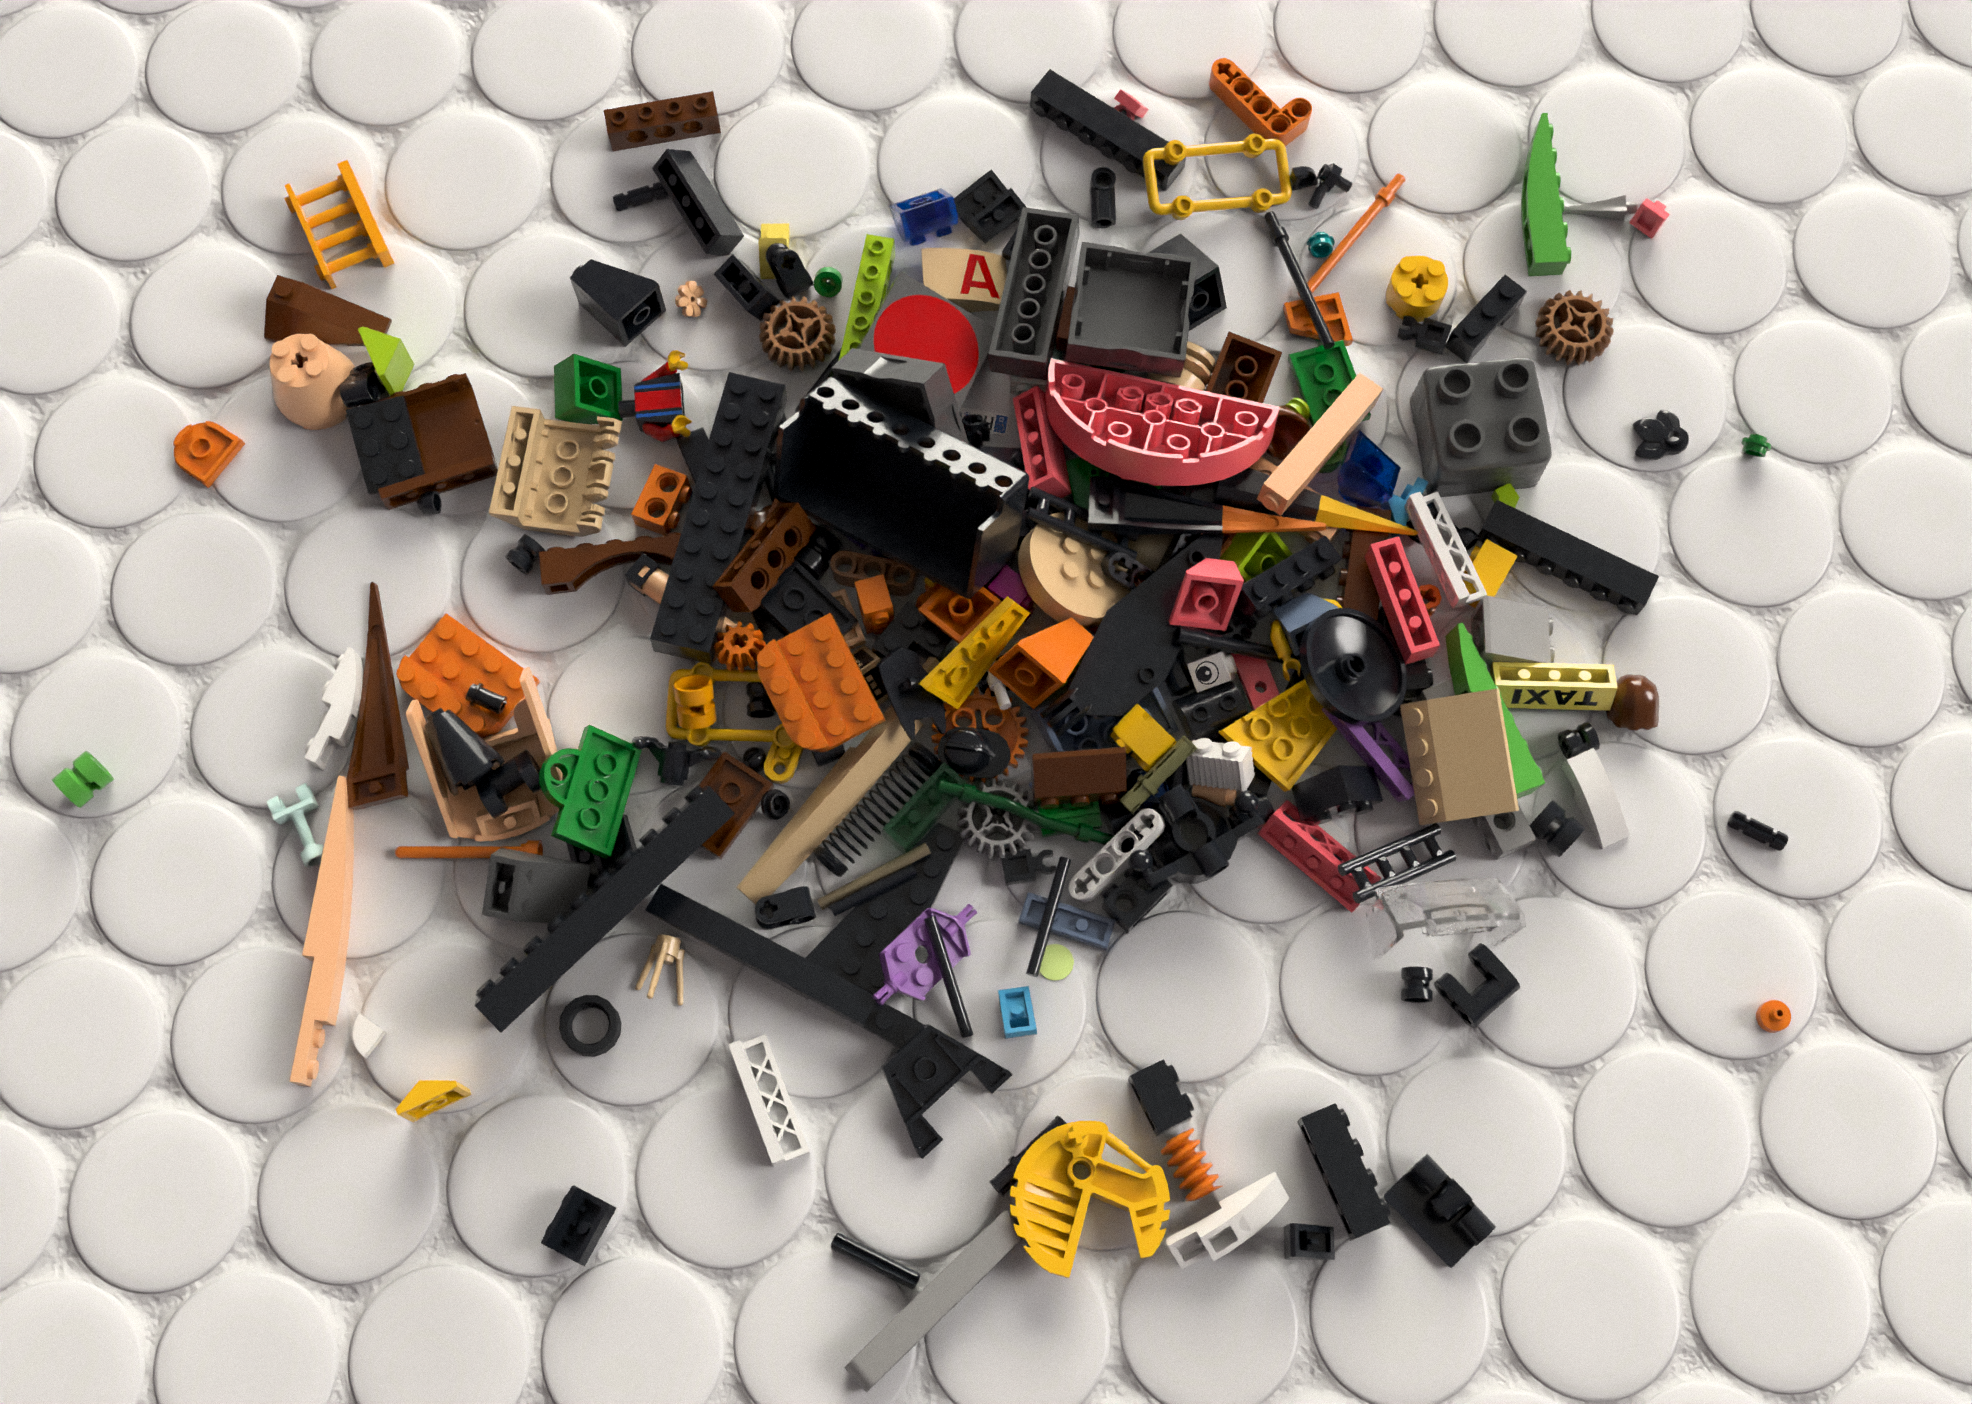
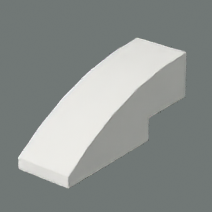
M1592 748L1566 760L1561 767L1575 791L1573 798L1601 849L1628 838L1630 835L1619 801L1595 749Z

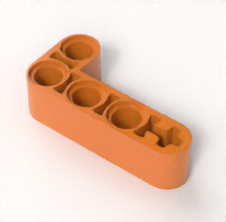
M1220 58L1213 63L1209 79L1210 89L1255 134L1261 135L1264 139H1278L1287 146L1306 131L1312 113V105L1308 100L1295 98L1280 109L1233 61L1227 58Z

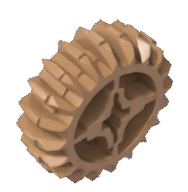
M1568 290L1564 296L1558 293L1553 299L1549 298L1538 312L1539 316L1535 321V327H1537L1535 337L1541 338L1539 347H1548L1546 355L1556 354V362L1561 358H1565L1567 365L1571 364L1573 360L1576 361L1578 366L1583 364L1584 360L1590 363L1596 356H1601L1605 348L1609 346L1614 329L1611 327L1613 318L1607 317L1609 308L1601 309L1602 300L1597 302L1592 300L1593 294L1584 297L1582 290L1577 292L1576 295H1573L1571 290ZM1558 315L1560 327L1556 329L1554 317ZM1591 326L1595 334L1593 340H1590L1588 336L1590 334L1588 329Z
M793 296L790 299V303H786L781 299L779 308L771 305V313H764V322H761L759 326L761 332L759 340L762 343L763 352L768 353V358L771 362L777 360V365L780 368L787 364L788 369L792 371L795 366H799V369L803 372L805 369L804 365L809 364L814 369L816 366L815 360L823 363L825 360L824 354H831L832 348L830 345H834L836 341L834 336L836 328L832 324L833 317L827 314L824 305L818 307V302L815 299L809 304L805 296H803L800 302H796ZM787 322L786 327L781 329L780 333L776 335L779 327ZM820 332L816 341L808 346V342L815 337V334Z

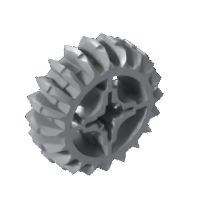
M993 778L988 788L983 781L979 782L980 791L1011 799L1030 809L1035 807L1034 800L1025 801L1029 796L1027 790L1019 794L1017 793L1019 790L1018 783L1013 784L1010 789L1007 788V779H1003L1002 786H996V779ZM961 802L965 807L958 808L957 815L963 817L957 820V827L965 828L960 832V837L964 839L969 838L966 843L968 848H972L976 844L978 845L976 849V855L978 856L983 853L984 849L988 850L987 858L992 860L994 852H999L1001 860V858H1005V851L1016 855L1015 846L1021 850L1027 849L1024 840L1033 841L1034 835L1030 831L1038 830L1037 825L1023 819L1021 828L1016 832L1009 820L1013 815L1012 813L976 802L971 804ZM979 806L986 820L977 831L972 818ZM997 814V817L999 814L1002 815L1003 823L998 824L997 821V824H994L992 822V815ZM994 833H999L1008 839L995 841L987 838Z

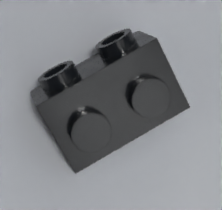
M573 1185L563 1198L553 1221L547 1227L541 1244L585 1267L616 1207Z

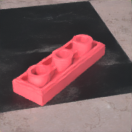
M1230 653L1236 663L1237 674L1252 711L1279 695L1266 660ZM1255 687H1262L1265 692L1260 693L1256 691Z

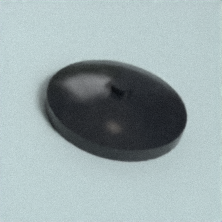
M1336 608L1323 613L1308 625L1300 643V665L1308 688L1323 708L1344 722L1361 726L1381 722L1397 711L1406 694V666L1397 643L1378 621L1355 609Z

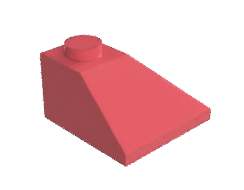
M1206 558L1188 569L1169 619L1170 625L1226 631L1244 582L1235 562Z

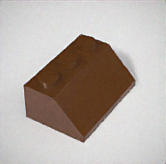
M1229 331L1205 391L1263 403L1282 352Z
M1125 747L1032 754L1031 782L1034 806H1041L1042 809H1055L1059 807V804L1069 803L1073 807H1084L1089 805V802L1102 801L1104 805L1119 803V799L1127 791Z

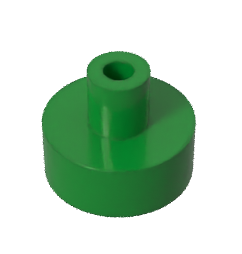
M833 267L819 269L814 278L816 292L823 297L836 296L842 288L843 278L841 273Z

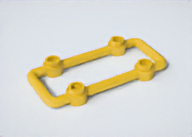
M1250 134L1243 141L1190 146H1185L1178 140H1172L1163 148L1148 150L1143 157L1148 205L1150 210L1157 215L1171 214L1177 220H1185L1193 212L1248 207L1256 213H1263L1272 205L1287 203L1292 195L1285 145L1278 139H1264L1259 134ZM1266 150H1275L1281 190L1279 194H1271L1269 190L1261 188L1253 192L1251 196L1192 201L1189 197L1181 195L1171 203L1160 204L1154 160L1163 159L1169 165H1177L1185 157L1243 152L1248 158H1256Z
M700 662L695 664L692 669H678L671 674L668 683L665 724L666 732L671 738L688 740L691 744L699 747L708 745L711 740L774 742L777 746L784 749H791L796 746V743L788 736L783 724L778 725L774 730L711 729L710 726L692 730L677 727L676 706L678 704L675 701L673 683L677 679L687 675L701 674L709 676L713 684L715 681L761 682L758 670H744L741 673L739 670L715 669L707 663Z

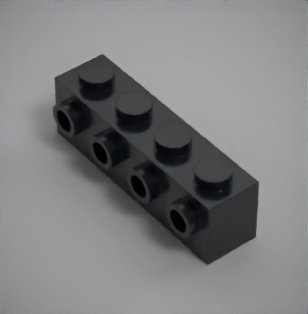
M666 149L652 167L654 173L705 254L729 255L744 237L742 231L691 151Z
M1323 536L1244 583L1233 611L1242 624L1255 617L1260 620L1268 615L1276 604L1281 607L1294 598L1293 594L1299 591L1300 594H1303L1315 585V581L1319 578L1321 581H1324L1336 572L1334 567L1342 558L1327 537Z
M1334 1103L1301 1117L1297 1123L1350 1241L1391 1224L1388 1218L1391 1216L1390 1208L1384 1198L1379 1199L1374 1188L1378 1185L1372 1170L1370 1168L1366 1169L1361 1159L1364 1156L1363 1149L1357 1138L1352 1139L1347 1127L1350 1126V1122L1344 1109H1338L1337 1104Z

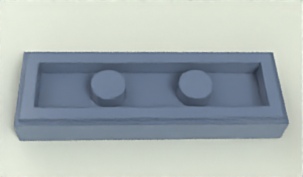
M1028 892L1018 923L1039 929L1048 898ZM1059 902L1051 933L1106 951L1116 920Z

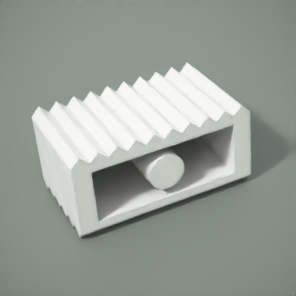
M1208 738L1192 741L1197 750L1186 759L1190 785H1206L1207 787L1229 788L1236 791L1247 790L1255 775L1254 762H1252V747L1241 746L1238 742H1212Z

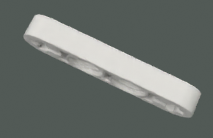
M1149 808L1138 812L1073 876L1069 883L1071 896L1083 903L1094 901L1129 867L1128 861L1131 853L1139 849L1146 850L1163 833L1165 828L1164 818L1155 810ZM1148 818L1152 820L1154 825L1151 829L1147 828L1145 823ZM1138 830L1144 837L1141 839L1134 831ZM1126 838H1133V849L1130 852L1123 853L1121 850L1122 842ZM1105 859H1111L1113 864L1111 871L1107 874H1101L1099 870L1100 864ZM1091 873H1093V875H1095L1096 877H1098L1100 880H1099L1098 882H1096V881L1094 880L1095 878H1093L1092 876H1090ZM1083 882L1087 884L1086 887L1088 889L1085 894L1081 892L1082 888L1080 887Z

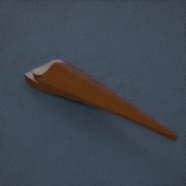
M374 582L370 584L368 633L361 701L346 779L348 808L353 810L408 797L406 771L409 770L379 588Z

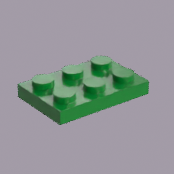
M1343 340L1334 342L1335 345L1331 349H1324L1322 345L1292 353L1288 356V362L1302 400L1306 402L1310 409L1309 419L1312 427L1356 377ZM1369 412L1361 422L1369 420L1371 413Z

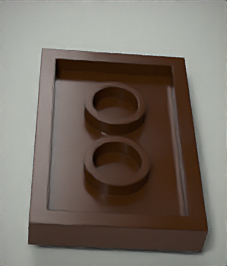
M725 751L699 784L701 788L710 786L735 813L701 845V847L720 860L761 806L763 795L774 788L772 782Z

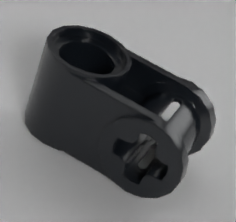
M774 243L767 249L766 261L776 278L779 289L788 300L792 296H798L814 285L811 276L795 251L782 243Z
M373 362L364 363L353 368L350 371V375L340 385V395L347 408L376 402L381 394L386 391L385 386L380 383L375 373Z
M807 886L796 887L782 893L762 897L755 906L756 921L760 927L766 930L801 924L816 918L810 890ZM766 908H771L773 912L772 918H768L765 914Z

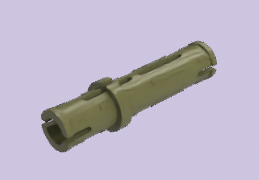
M1183 735L1144 776L1140 775L1137 778L1138 782L1119 799L1121 804L1133 814L1145 800L1158 792L1157 789L1197 750V747Z

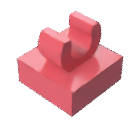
M1121 89L1114 97L1120 103L1114 109L1119 112L1125 110L1127 117L1134 120L1135 115L1143 118L1149 110L1137 99Z
M1646 198L1629 223L1652 239L1670 214L1664 210L1667 206L1657 200L1653 203Z

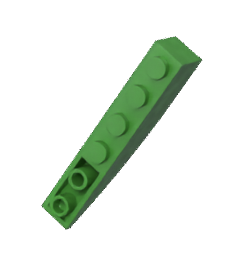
M1547 113L1541 114L1535 127L1523 174L1521 223L1528 276L1562 275L1567 264L1571 262V248L1566 245L1568 226L1567 222H1563L1562 217L1564 199L1559 197L1558 190L1561 178L1560 173L1556 172L1555 169L1557 150L1552 148L1551 141L1553 139L1552 123L1549 124Z
M1463 622L1457 624L1445 636L1449 669L1455 695L1499 689L1494 684L1485 661L1480 657L1474 645L1472 635L1467 631ZM1500 693L1518 799L1532 794L1544 785L1545 781L1542 777L1541 769L1536 765L1528 750V744L1522 738L1515 724L1514 717L1508 711Z

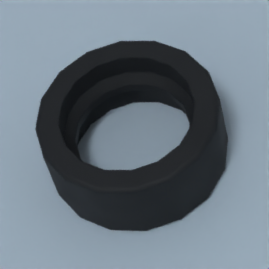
M583 995L573 999L565 1006L560 1016L559 1031L562 1040L571 1050L582 1056L596 1057L607 1053L615 1046L621 1035L622 1023L618 1011L608 1000L598 995ZM586 1008L602 1010L609 1022L605 1037L593 1044H584L578 1041L572 1030L575 1016Z

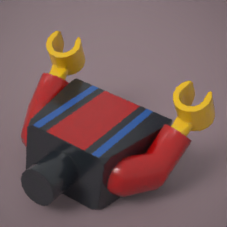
M678 350L671 351L665 364L634 385L635 400L618 402L620 418L636 417L639 430L660 442H666L680 435L688 437L691 434L686 425L691 424L692 421L685 417L683 383L680 373H677V369L681 371L686 370L688 363L681 360L682 357H685V353Z

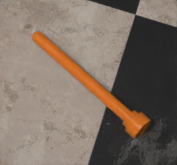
M528 840L526 843H522L521 846H399L395 850V855L398 858H490L491 854L501 847L543 855V845L541 840Z

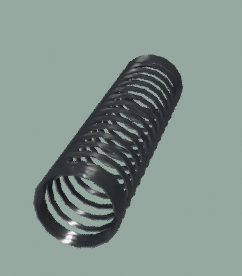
M914 742L908 749L909 755H902L903 763L896 762V769H889L890 777L882 776L884 784L876 783L877 791L869 790L870 798H862L864 805L856 804L857 812H849L851 820L843 818L842 822L845 827L836 825L838 834L829 833L831 841L823 840L822 844L824 847L817 846L813 850L816 858L837 877H842L848 871V867L834 856L826 843L839 850L851 863L855 864V861L839 847L832 835L842 840L853 852L861 856V853L845 839L838 828L849 833L862 847L868 849V846L850 830L845 821L856 826L870 841L875 842V839L859 826L852 814L864 820L872 830L881 835V831L864 817L858 806L868 811L882 826L888 828L887 823L869 808L865 799L875 804L890 820L895 821V818L875 800L872 792L882 797L893 810L901 814V810L883 795L878 785L887 789L905 807H908L907 802L888 786L885 778L894 782L906 796L914 800L913 794L896 781L891 771L902 776L919 793H921V789L901 772L898 764L906 767L923 785H927L926 780L909 767L904 757L914 761L930 778H934L931 772L938 774L943 769L939 759L924 745Z

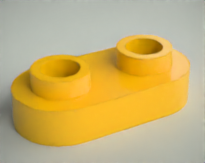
M772 742L764 762L766 777L775 784H784L791 780L804 749L797 744L791 749H784ZM779 765L785 767V771L781 774L774 772L775 768Z

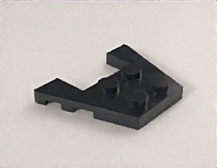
M926 1024L881 1066L916 1153L921 1159L943 1140L922 1114L969 1070L991 1094L1013 1075L1009 1070L929 1024Z

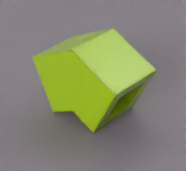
M1506 484L1494 490L1491 496L1494 503L1496 500H1499L1514 508L1520 498L1512 484Z

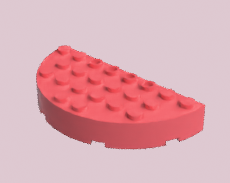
M1051 358L1048 368L1045 391V409L1049 422L1055 433L1073 452L1094 466L1115 474L1122 479L1149 483L1153 486L1201 485L1224 480L1249 468L1259 460L1270 445L1280 408Z

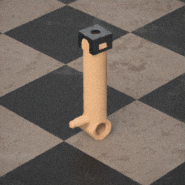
M643 553L624 576L630 587L644 597L647 595L660 604L669 575L661 570L658 563ZM725 617L721 632L726 633V624L732 628H735L736 624ZM716 652L714 655L713 662L717 659L718 656Z

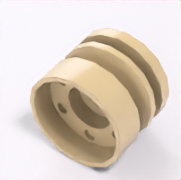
M1188 341L1181 377L1148 373L1146 379L1205 391V386L1209 383L1215 367V359L1204 348Z

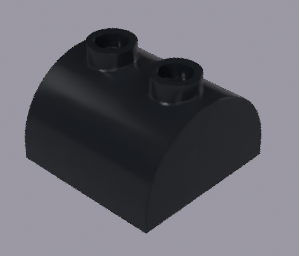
M1232 681L1200 692L1196 691L1172 701L1177 717L1187 738L1191 742L1200 738H1208L1212 742L1227 743L1228 741L1218 732L1248 714L1243 698Z

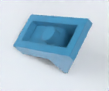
M1418 477L1413 486L1407 484L1401 497L1387 490L1383 491L1379 502L1382 509L1392 510L1390 521L1403 526L1406 525L1409 520L1404 507L1406 501L1411 494L1417 492L1423 494L1428 481ZM1391 533L1393 538L1400 536V534Z
M1029 986L998 990L1004 1038L1036 1035L1037 1028Z

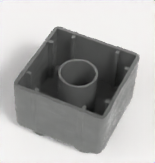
M1521 357L1433 366L1423 372L1410 397V407L1423 468L1422 474L1424 480L1428 481L1425 488L1426 493L1429 495L1438 492L1440 497L1490 492L1506 484H1512L1514 489L1535 487L1551 459L1552 451L1534 362L1529 358Z

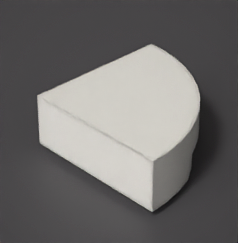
M359 1014L353 1026V1041L358 1052L367 1058L385 1036L386 1032L362 1014Z

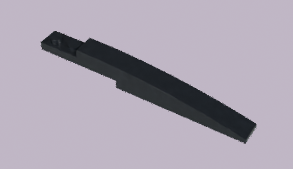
M663 884L659 885L645 909L646 912L805 999L816 1002L898 1048L904 1046L925 1026L886 1003H883L882 1006L874 1000L873 994Z

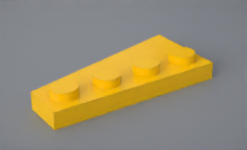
M1007 596L919 684L930 693L959 709L1030 612Z

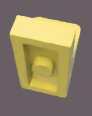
M789 223L761 224V238L758 240L761 279H776L766 261V251L774 243H782L789 248Z

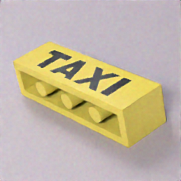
M1492 662L1489 673L1494 684L1498 686L1507 708L1610 711L1617 691L1614 665Z

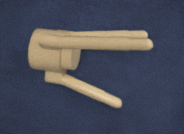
M657 935L656 943L651 945L650 954L635 986L636 990L642 988L655 960L656 965L649 985L648 999L653 998L663 964L672 965L673 961L676 960L677 1004L679 1006L683 1005V958L685 950L679 949L681 943L679 938L669 935Z

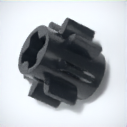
M966 415L962 418L970 445L979 448L983 446V441L990 442L988 422H984L983 418L979 415Z

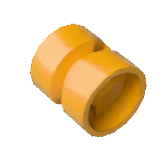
M701 674L687 675L677 679L673 683L675 701L678 704L676 712L679 726L693 730L713 725L717 720L715 702L712 700L714 698L712 679Z

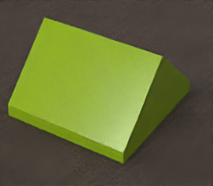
M366 327L358 328L377 374L389 395L391 396L395 392L402 391L415 365L402 340Z

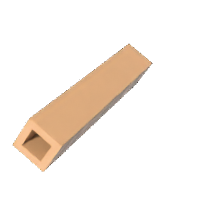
M1359 373L1264 482L1257 500L1262 502L1267 509L1281 516L1376 405L1383 388Z

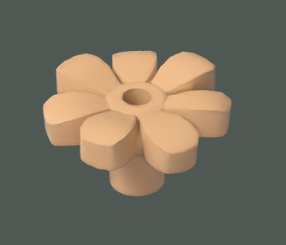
M687 281L685 285L679 286V295L675 297V303L677 307H683L682 314L685 317H698L701 314L700 308L707 306V299L701 298L704 294L701 286H697L695 281Z

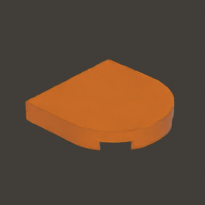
M206 421L205 423L195 425L190 424L184 427L174 440V458L177 465L186 474L209 488L245 443L242 439L217 423Z

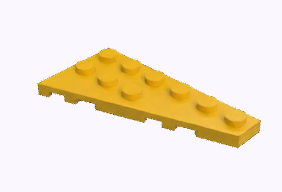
M1305 679L1218 733L1228 742H1238L1241 746L1252 747V762H1254V765L1279 788L1287 792L1290 791L1337 728L1321 710L1323 706L1313 696Z

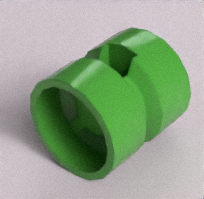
M88 751L83 752L73 761L72 769L65 768L52 779L58 789L79 808L94 797L93 791L95 789L101 791L114 780L109 771Z

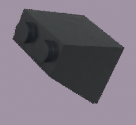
M1181 233L1148 252L1197 258L1194 290L1188 313L1189 331L1227 308L1219 266Z
M592 259L584 265L578 266L572 276L569 277L579 304L625 347L666 312L660 286L655 280Z

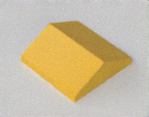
M419 1080L395 1110L397 1115L415 1122L472 1094L469 1088L457 1081Z

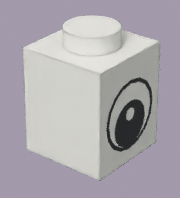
M1224 651L1187 664L1197 692L1236 678L1234 672H1237L1234 658L1232 655H1227V652Z

